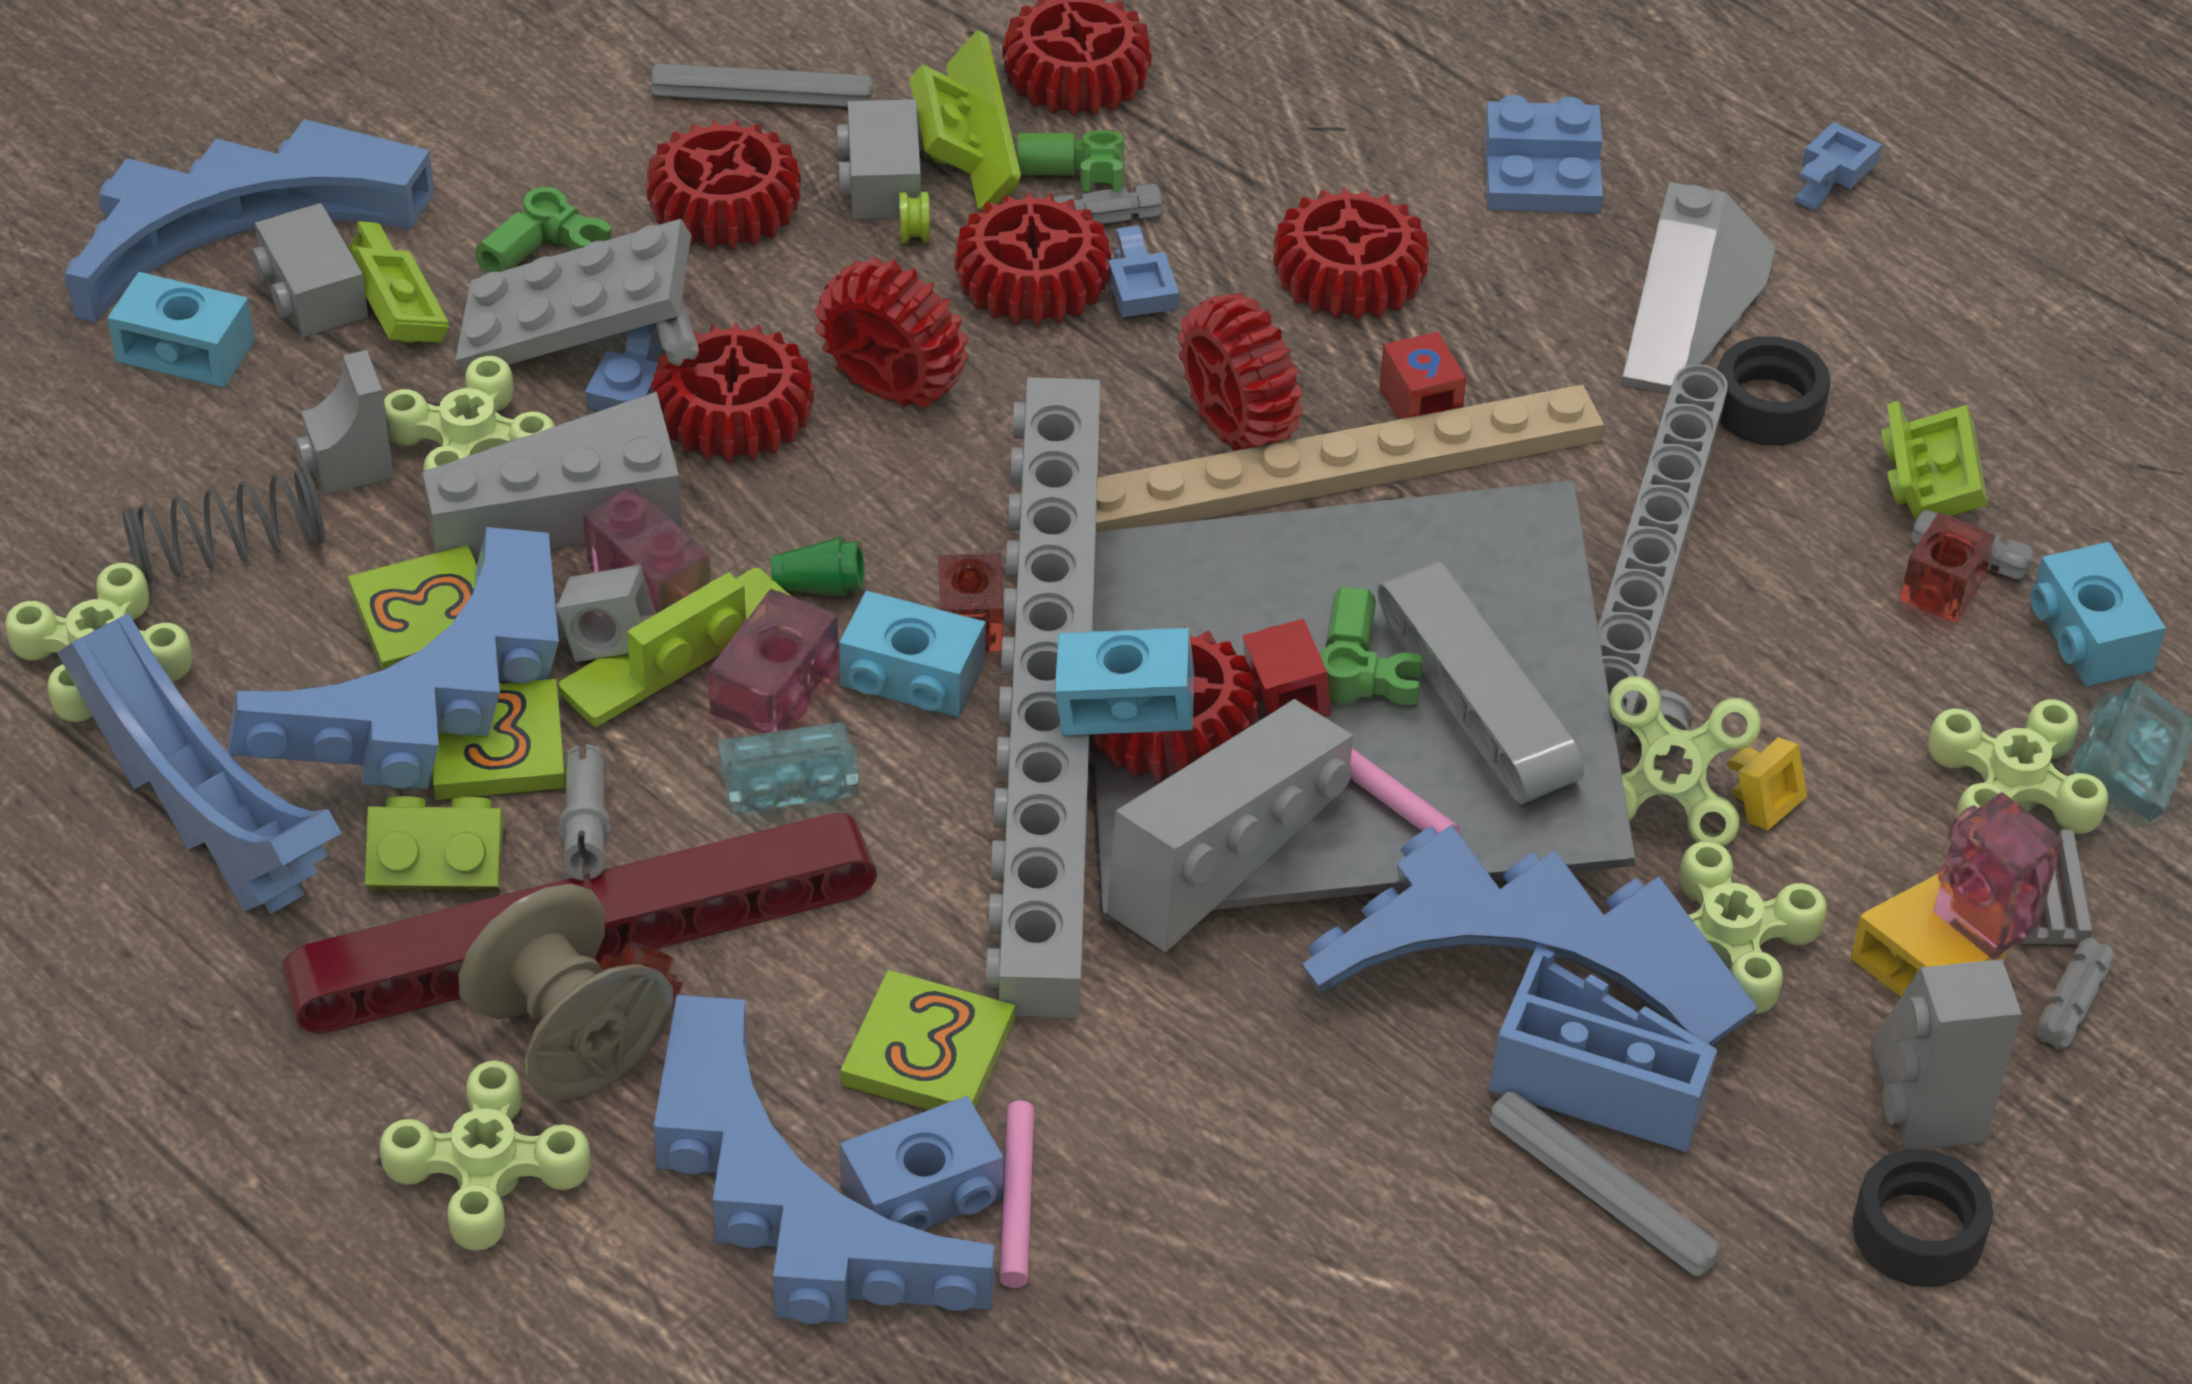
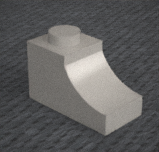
M367 350L343 355V369L336 387L319 405L313 409L301 411L305 436L295 438L301 468L305 467L309 473H315L322 495L394 478L383 390Z

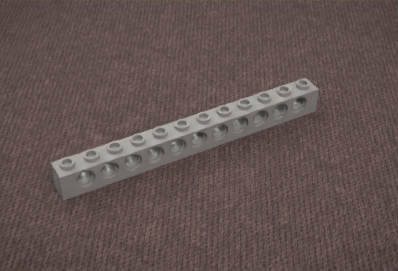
M1027 377L1026 402H1014L1013 438L1024 439V447H1012L1011 484H1022V494L1010 493L1008 530L1020 531V541L1007 540L1006 578H1018L1017 588H1005L1004 626L1016 627L1015 637L1002 638L1001 675H1013V686H1000L999 725H1011L1010 737L998 736L996 766L997 776L1009 777L1008 788H995L994 827L1006 828V841L993 840L991 880H1004L1003 894L990 893L989 934H1001V948H987L986 988L999 989V1001L1014 1004L1015 1016L1080 1018L1089 734L1062 735L1055 685L1058 633L1089 632L1093 628L1101 380Z

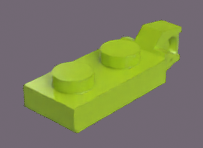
M358 221L356 233L352 243L348 245V249L363 273L365 295L389 340H398L405 343L416 341L442 343L448 331L449 322L411 252L394 250L380 223Z

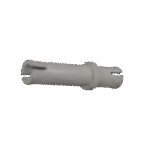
M586 744L585 759H580L579 745L568 751L565 757V809L558 821L559 838L564 845L562 856L563 868L568 875L578 880H584L585 864H589L590 879L596 878L602 873L606 862L604 846L611 835L610 817L604 810L607 759L598 747L591 744Z

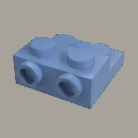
M1519 95L1506 96L1499 102L1487 101L1483 133L1487 210L1601 214L1603 188L1600 156L1603 141L1600 105H1587L1576 97H1564L1556 103H1529L1527 99Z

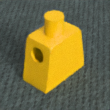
M1936 874L1863 913L1859 919L1850 959L1900 997L1921 967L2000 959L2004 963L2014 930L2010 921L2006 919L2014 911L2013 900L2010 894L1997 883L1988 882L1972 894L1948 875Z

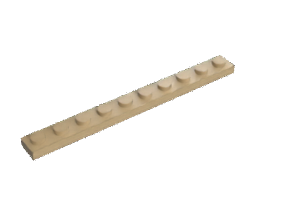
M1582 384L1284 441L1273 445L1269 444L1097 477L1096 532L1196 521L1602 442L1604 423Z

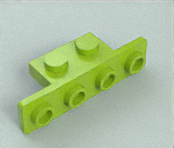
M977 30L948 62L946 66L948 76L922 64L909 78L913 99H916L917 118L925 152L940 164H951L969 173L977 208L983 210L985 202L998 204L1005 194L1011 195L1020 180L1021 173L987 34Z
M752 568L737 578L730 572H727L628 630L629 653L598 658L559 682V693L591 725L600 726L794 610L793 597L775 581H772V578L760 568Z

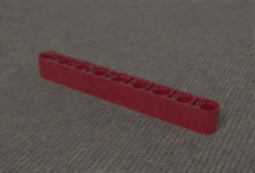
M832 813L605 869L593 879H590V874H585L584 880L569 878L308 943L297 947L286 956L282 962L281 971L299 1027L311 1033H327L461 999L459 996L458 974L468 948L486 925L511 904L546 887L566 884L591 889L605 908V936L595 958L596 962L600 964L849 901L870 890L876 882L878 873L856 819L849 814Z

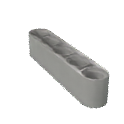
M1435 560L1378 585L1379 603L1389 626L1408 652L1423 656L1422 672L1517 803L1523 805L1583 778V762L1571 735L1441 561Z

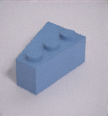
M1537 944L1498 1035L1489 1091L1502 1095L1508 1091H1515L1531 1104L1688 1152L1706 1103L1717 1049L1646 1006L1639 1013L1607 994L1609 984L1592 974L1585 980L1581 979L1554 962L1555 952L1543 945Z

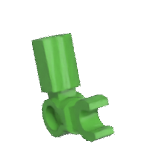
M1095 130L1084 134L1082 140H1075V133H1018L1017 160L1021 175H1075V169H1080V185L1083 191H1090L1091 185L1102 182L1111 184L1113 191H1121L1123 189L1124 136L1119 132Z
M552 187L534 188L524 197V212L520 213L517 211L476 246V260L480 268L488 273L501 272L516 267L540 247L542 242H552L557 246L564 244L568 247L569 251L592 243L590 241L610 240L612 228L600 218L580 216L579 210L567 203V199L561 191Z
M1341 586L1333 597L1326 648L1320 655L1327 670L1330 701L1347 704L1359 698L1373 699L1374 694L1385 695L1391 702L1398 705L1410 706L1418 704L1419 681L1404 680L1402 678L1422 679L1423 656L1411 652L1394 654L1390 658L1378 657V652H1369L1376 608L1375 596L1369 589Z

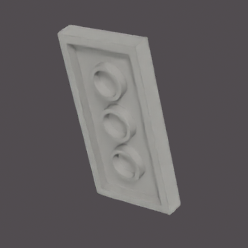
M681 219L661 225H649L634 233L606 241H595L583 248L552 257L544 256L525 265L501 272H489L480 278L471 280L455 359L456 363L464 374H466L467 367L472 361L483 356H496L510 365L680 316L691 241L690 232Z

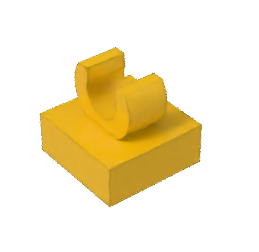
M1778 737L1761 752L1746 747L1727 761L1729 769L1738 771L1740 782L1732 788V794L1744 802L1748 824L1769 830L1808 796L1799 744Z

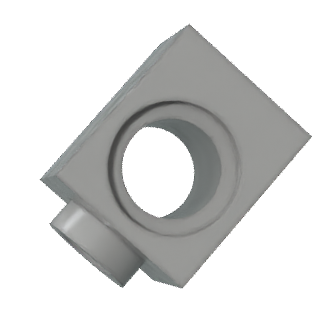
M641 565L569 577L559 603L555 604L558 636L562 640H568L575 662L629 653L627 631L657 614ZM593 610L602 611L611 618L600 617Z

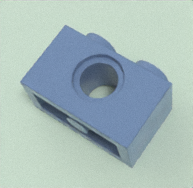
M965 1096L841 1142V1186L848 1198L889 1220L925 1231L930 1226L961 1214L971 1215L987 1208L991 1203L1003 1199L1004 1157L970 1098Z

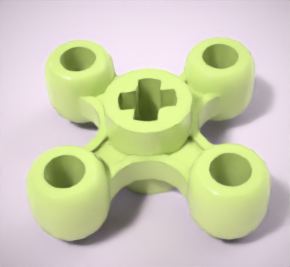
M483 356L472 361L466 370L465 388L455 390L446 395L440 402V406L426 403L422 395L410 389L393 391L384 399L388 436L393 444L412 446L424 439H431L442 445L427 455L423 471L555 427L551 418L541 412H525L515 417V419H508L497 413V411L506 408L512 401L514 381L508 363L496 356Z
M129 563L109 565L103 569L97 579L96 592L98 599L81 602L71 609L66 618L55 615L46 604L39 601H25L17 604L9 611L5 622L7 639L12 651L18 657L26 660H40L53 652L58 653L75 640L127 613L130 614L133 620L137 619L145 612L149 602V590L143 572L135 565ZM159 623L149 627L146 631L139 630L172 682L183 678L191 669L193 653L188 635L180 626L173 623ZM62 664L55 668L49 676L47 685L49 699L55 714L69 722H81L91 718L92 714L65 666Z
M1629 676L1620 680L1610 693L1609 709L1619 724L1630 728L1639 737L1642 745V756L1638 765L1631 771L1622 774L1629 821L1636 815L1640 804L1647 798L1657 794L1669 795L1676 798L1684 806L1687 814V828L1696 843L1711 841L1723 847L1728 845L1736 837L1739 830V815L1729 800L1719 797L1710 788L1706 779L1707 767L1710 760L1718 753L1729 749H1743L1750 746L1757 739L1761 730V717L1758 709L1750 701L1743 698L1730 697L1719 702L1713 708L1709 719L1702 726L1693 730H1681L1672 726L1665 719L1661 710L1660 693L1658 688L1649 679L1642 676ZM1639 691L1645 696L1647 707L1643 712L1632 713L1625 708L1623 697L1627 692ZM1731 712H1738L1746 718L1748 723L1747 729L1738 735L1730 734L1724 729L1723 718ZM1672 745L1685 749L1683 759H1692V770L1681 769L1677 779L1664 776L1665 766L1656 764V755H1667ZM1708 812L1720 813L1725 819L1726 826L1718 833H1710L1702 826V816Z
M2056 699L2040 701L2031 709L2025 728L2005 730L1996 739L1982 731L1977 717L1969 711L1952 708L1943 711L1935 718L1928 738L1929 753L1934 761L1947 768L1972 767L1984 779V783H1977L1968 787L1959 800L1955 817L1957 829L1963 837L1979 844L1994 842L2004 833L2010 813L2021 814L2031 811L2038 803L2051 809L2059 826L2064 830H2073L2074 834L2092 832L2101 824L2108 805V793L2102 781L2087 773H2076L2066 776L2056 770L2051 763V759H2057L2067 754L2076 739L2079 727L2078 717L2070 705Z
M1711 841L1695 843L1685 851L1679 869L1680 888L1687 897L1699 902L1701 907L1695 913L1690 914L1689 917L1758 1007L1755 1014L1769 1011L1778 1001L1783 984V974L1777 960L1768 953L1762 952L1760 945L1772 938H1780L1792 945H1806L1813 942L1821 934L1827 915L1825 897L1812 885L1794 883L1784 887L1776 898L1763 901L1759 894L1750 887L1739 883H1731L1733 862L1726 848Z
M497 1060L479 1064L470 1072L466 1083L470 1112L463 1114L455 1122L451 1132L430 1131L427 1125L418 1120L403 1119L392 1123L383 1132L380 1139L382 1167L389 1178L395 1182L406 1185L417 1184L427 1179L433 1173L449 1174L457 1179L461 1189L451 1197L447 1208L449 1230L458 1245L473 1251L485 1250L495 1245L501 1239L505 1229L503 1203L500 1198L509 1194L516 1187L519 1177L541 1178L544 1184L553 1189L568 1190L579 1186L587 1178L591 1168L589 1142L583 1132L574 1126L566 1124L554 1125L546 1129L539 1136L522 1135L514 1130L511 1120L519 1113L523 1103L521 1080L514 1067Z

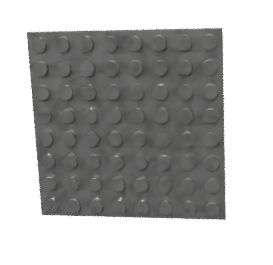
M1574 480L1096 532L1092 631L1146 630L1159 627L1169 629L1186 626V628H1189L1192 637L1196 638L1210 630L1213 638L1216 640V644L1223 641H1231L1237 655H1245L1242 635L1303 618L1321 655L1322 651L1326 648L1333 597L1341 586L1369 589L1375 596L1376 608L1369 652H1378V657L1390 658L1394 654L1408 652L1389 626L1382 612L1377 587L1384 581L1435 560L1441 561L1571 735L1583 762V778L1523 805L1517 803L1423 672L1422 679L1402 678L1404 680L1419 681L1418 704L1410 706L1398 705L1391 702L1385 695L1374 694L1373 699L1359 698L1354 702L1346 704L1330 701L1331 715L1325 718L1354 735L1353 749L1459 825L1461 829L1460 836L1494 881L1505 880L1503 874L1518 861L1533 852L1540 859H1543L1555 850L1572 873L1635 866L1634 847L1613 718L1609 709V693ZM1258 705L1259 717H1258V720L1256 721V723L1264 718L1263 715H1262V712H1261V710H1260L1259 705ZM1093 743L1104 921H1111L1115 919L1107 914L1115 811L1158 785L1150 771L1133 779L1130 771L1127 769V765L1113 768L1106 753H1099L1097 746ZM1167 774L1162 781L1174 774ZM1350 779L1348 786L1340 795L1325 806L1213 910L1381 893L1391 887H1394L1397 891L1406 890L1408 888L1397 874V863L1405 858L1400 849L1422 831Z

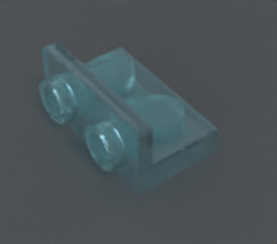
M2137 679L2117 696L2110 692L2095 705L2088 718V723L2093 727L2088 739L2073 756L2071 766L2076 769L2074 774L2087 773L2101 780L2108 792L2151 822L2165 812L2192 741V719Z
M844 722L717 740L718 760L730 814L766 811L777 807L817 801H832L837 798L858 795V757L855 745L849 744Z

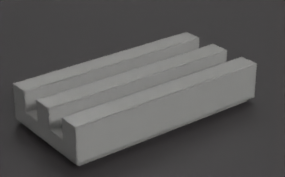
M2008 828L2004 844L2022 944L2079 945L2080 941L2090 938L2092 927L2074 831L2060 830L2058 838H2049L2047 829H2034L2032 837H2023L2022 829ZM2026 856L2036 857L2048 928H2039ZM2052 856L2058 857L2070 928H2065Z

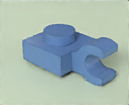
M1833 122L1805 148L1802 161L1804 168L1800 172L1799 178L1806 181V184L1797 193L1794 201L1809 209L1817 210L1827 198L1834 183H1839L1851 189L1878 163L1882 144Z
M1138 225L1117 228L1115 234L1120 249L1114 250L1115 259L1108 260V263H1110L1109 282L1121 318L1177 310L1179 290L1166 253L1148 254L1141 229Z
M655 323L629 330L624 354L606 351L585 390L587 409L601 411L651 394V382L654 381L653 373L656 372L657 360L662 351V344L653 342L658 333Z

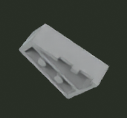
M2002 959L1921 967L1870 1042L1884 1083L1883 1107L1885 1116L1889 1124L1898 1125L1905 1150L1986 1142L2022 1016Z

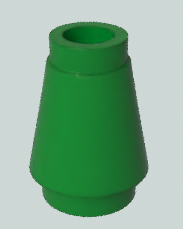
M840 536L786 551L782 554H773L771 557L772 581H775L788 592L848 598L850 591H861L865 585V565L861 544L859 541L846 542L845 538Z

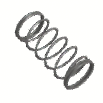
M302 467L301 470L297 468L294 472L300 508L287 481L280 474H273L269 490L272 529L252 486L246 481L239 483L236 503L240 540L219 494L212 488L207 489L204 496L203 509L207 549L187 504L182 498L175 496L171 503L170 512L174 558L159 522L149 506L141 504L138 513L132 506L129 510L124 508L122 511L123 521L134 565L143 572L146 582L151 584L153 582V574L144 539L143 513L145 510L157 533L174 576L180 577L182 572L177 531L178 502L191 526L207 568L212 570L215 566L210 523V495L213 496L219 506L240 559L246 562L248 552L243 516L244 487L255 504L273 551L279 554L281 546L275 495L277 479L290 500L306 544L312 546V544L317 545L318 542L323 544L325 541L324 524L314 483L308 469Z

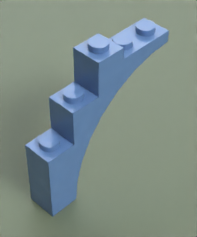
M303 119L290 139H285L281 143L277 154L215 139L203 157L194 161L189 174L127 158L112 179L109 178L104 182L100 190L99 208L104 213L105 220L99 222L93 238L81 254L70 261L67 267L65 286L70 291L74 316L97 322L118 297L126 291L138 272L148 274L191 249L232 234L254 230L255 222L322 203L332 221L376 222L382 225L411 230L435 194L430 150Z
M486 527L475 571L473 595L448 628L422 650L382 671L336 685L294 691H237L228 732V755L361 765L362 785L428 789L439 746L438 733L488 736L500 693L499 681L527 683L533 680L549 679L559 643L549 533Z
M129 613L75 640L57 653L133 789L150 781L187 849L189 850L205 842L244 912L264 903L269 914L305 895L299 883L318 873L313 864L328 856L322 844L342 833L329 809L309 811L289 804L261 785L231 755H228V752L211 735L178 692L155 658Z
M1452 824L1439 834L1433 827H1429L1409 840L1400 849L1405 858L1397 863V874L1408 889L1399 894L1394 887H1391L1379 894L1361 910L1366 919L1346 933L1342 931L1340 926H1337L1323 934L1307 948L1311 958L1303 963L1305 975L1321 995L1366 968L1417 951L1462 945L1512 947L1534 951L1537 944H1540L1555 952V957L1572 961L1620 984L1661 1016L1711 1046L1751 1019L1758 1008L1659 876L1645 886L1639 878L1624 885L1605 901L1611 909L1605 915L1602 914L1555 850L1543 859H1540L1533 852L1518 861L1503 874V878L1508 884L1499 889Z
M676 995L654 1121L657 1169L676 1170L684 1174L717 1173L712 1200L715 1242L733 1243L744 1248L777 1247L773 1273L775 1318L794 1319L806 1324H817L824 1321L846 1323L849 1299L867 1300L871 1303L885 1306L897 1303L934 1305L952 1311H962L969 1308L992 1309L994 1291L993 1244L937 1236L889 1220L839 1193L798 1158L771 1124L753 1087L749 1071L745 1000Z

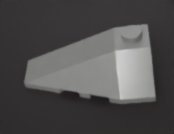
M1669 182L1621 385L1669 394L1674 376L1678 370L1693 364L1706 365L1712 358L1714 347L1727 332L1731 334L1740 324L1741 315L1751 302L1757 303L1766 292L1776 246L1726 192L1705 189L1696 185Z

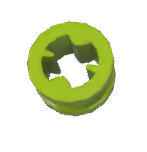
M928 191L920 192L917 198H910L906 192H899L901 244H908V241L913 237H918L922 243H930Z

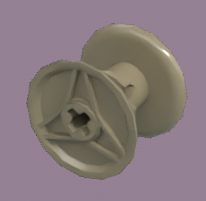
M574 884L546 887L511 904L486 925L468 948L458 974L459 996L473 1013L494 1019H505L529 1014L532 1018L543 1017L536 1026L525 1053L526 1078L540 1096L560 1101L588 1096L620 1079L641 1062L660 1039L673 1011V987L661 971L639 964L613 967L603 971L595 958L605 936V908L591 889Z

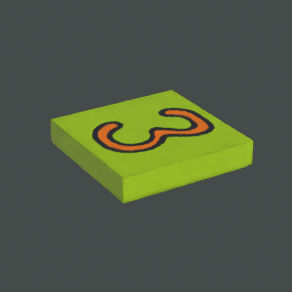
M469 545L348 576L349 591L381 671L422 650L453 623L473 595L477 564Z
M557 678L533 680L527 683H499L500 693L488 736L438 733L439 746L433 766L435 800L565 789Z
M887 970L842 1065L840 1084L841 1086L926 1110L968 1096L976 1109L1015 1021V1005Z

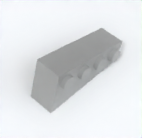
M657 392L423 471L429 527L435 553L469 545L475 561H478L486 527L549 533L550 549L682 528L679 473Z
M1294 699L1116 810L1107 914L1166 953L1325 806L1343 792L1348 786L1352 775L1350 761L1354 735Z

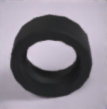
M1757 336L1739 341L1724 352L1717 370L1727 380V393L1721 417V423L1726 429L1741 439L1761 445H1787L1806 439L1818 430L1825 415L1831 383L1828 367L1816 352L1802 343L1783 337ZM1753 380H1774L1788 384L1800 392L1803 397L1788 402L1767 401L1749 394L1740 387V384Z
M1906 1149L1884 1156L1867 1171L1859 1191L1852 1222L1855 1243L1866 1261L1886 1277L1911 1286L1939 1287L1961 1280L1978 1265L1994 1214L1991 1193L1980 1176L1958 1158L1935 1150ZM1901 1195H1923L1942 1202L1954 1211L1964 1225V1228L1959 1236L1943 1241L1920 1240L1902 1233L1889 1223L1881 1208L1886 1200Z

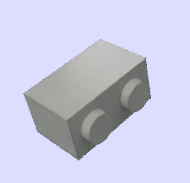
M916 99L848 101V124L837 125L838 159H849V162H839L840 196H851L852 219L899 218V192H906L910 198H917L921 192Z
M322 203L255 222L258 247L251 249V259L255 272L262 283L270 281L272 298L279 316L282 319L290 317L301 338L368 318L363 273Z

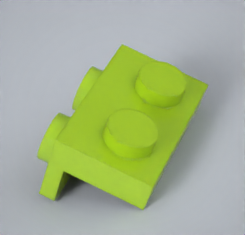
M1899 401L1887 404L1890 426L1882 428L1881 434L1888 458L1891 463L1896 462L1897 466L1896 469L1888 471L1890 487L1897 505L1907 503L1915 522L1923 510H1930L1949 517L1987 506L1988 501L1975 426L1968 406L1964 405L1908 422Z
M394 796L386 798V807L368 806L365 886L368 889L501 891L503 832L507 831V817L501 808H491L492 801L490 799L480 797L453 798L452 807H426V800L423 798Z

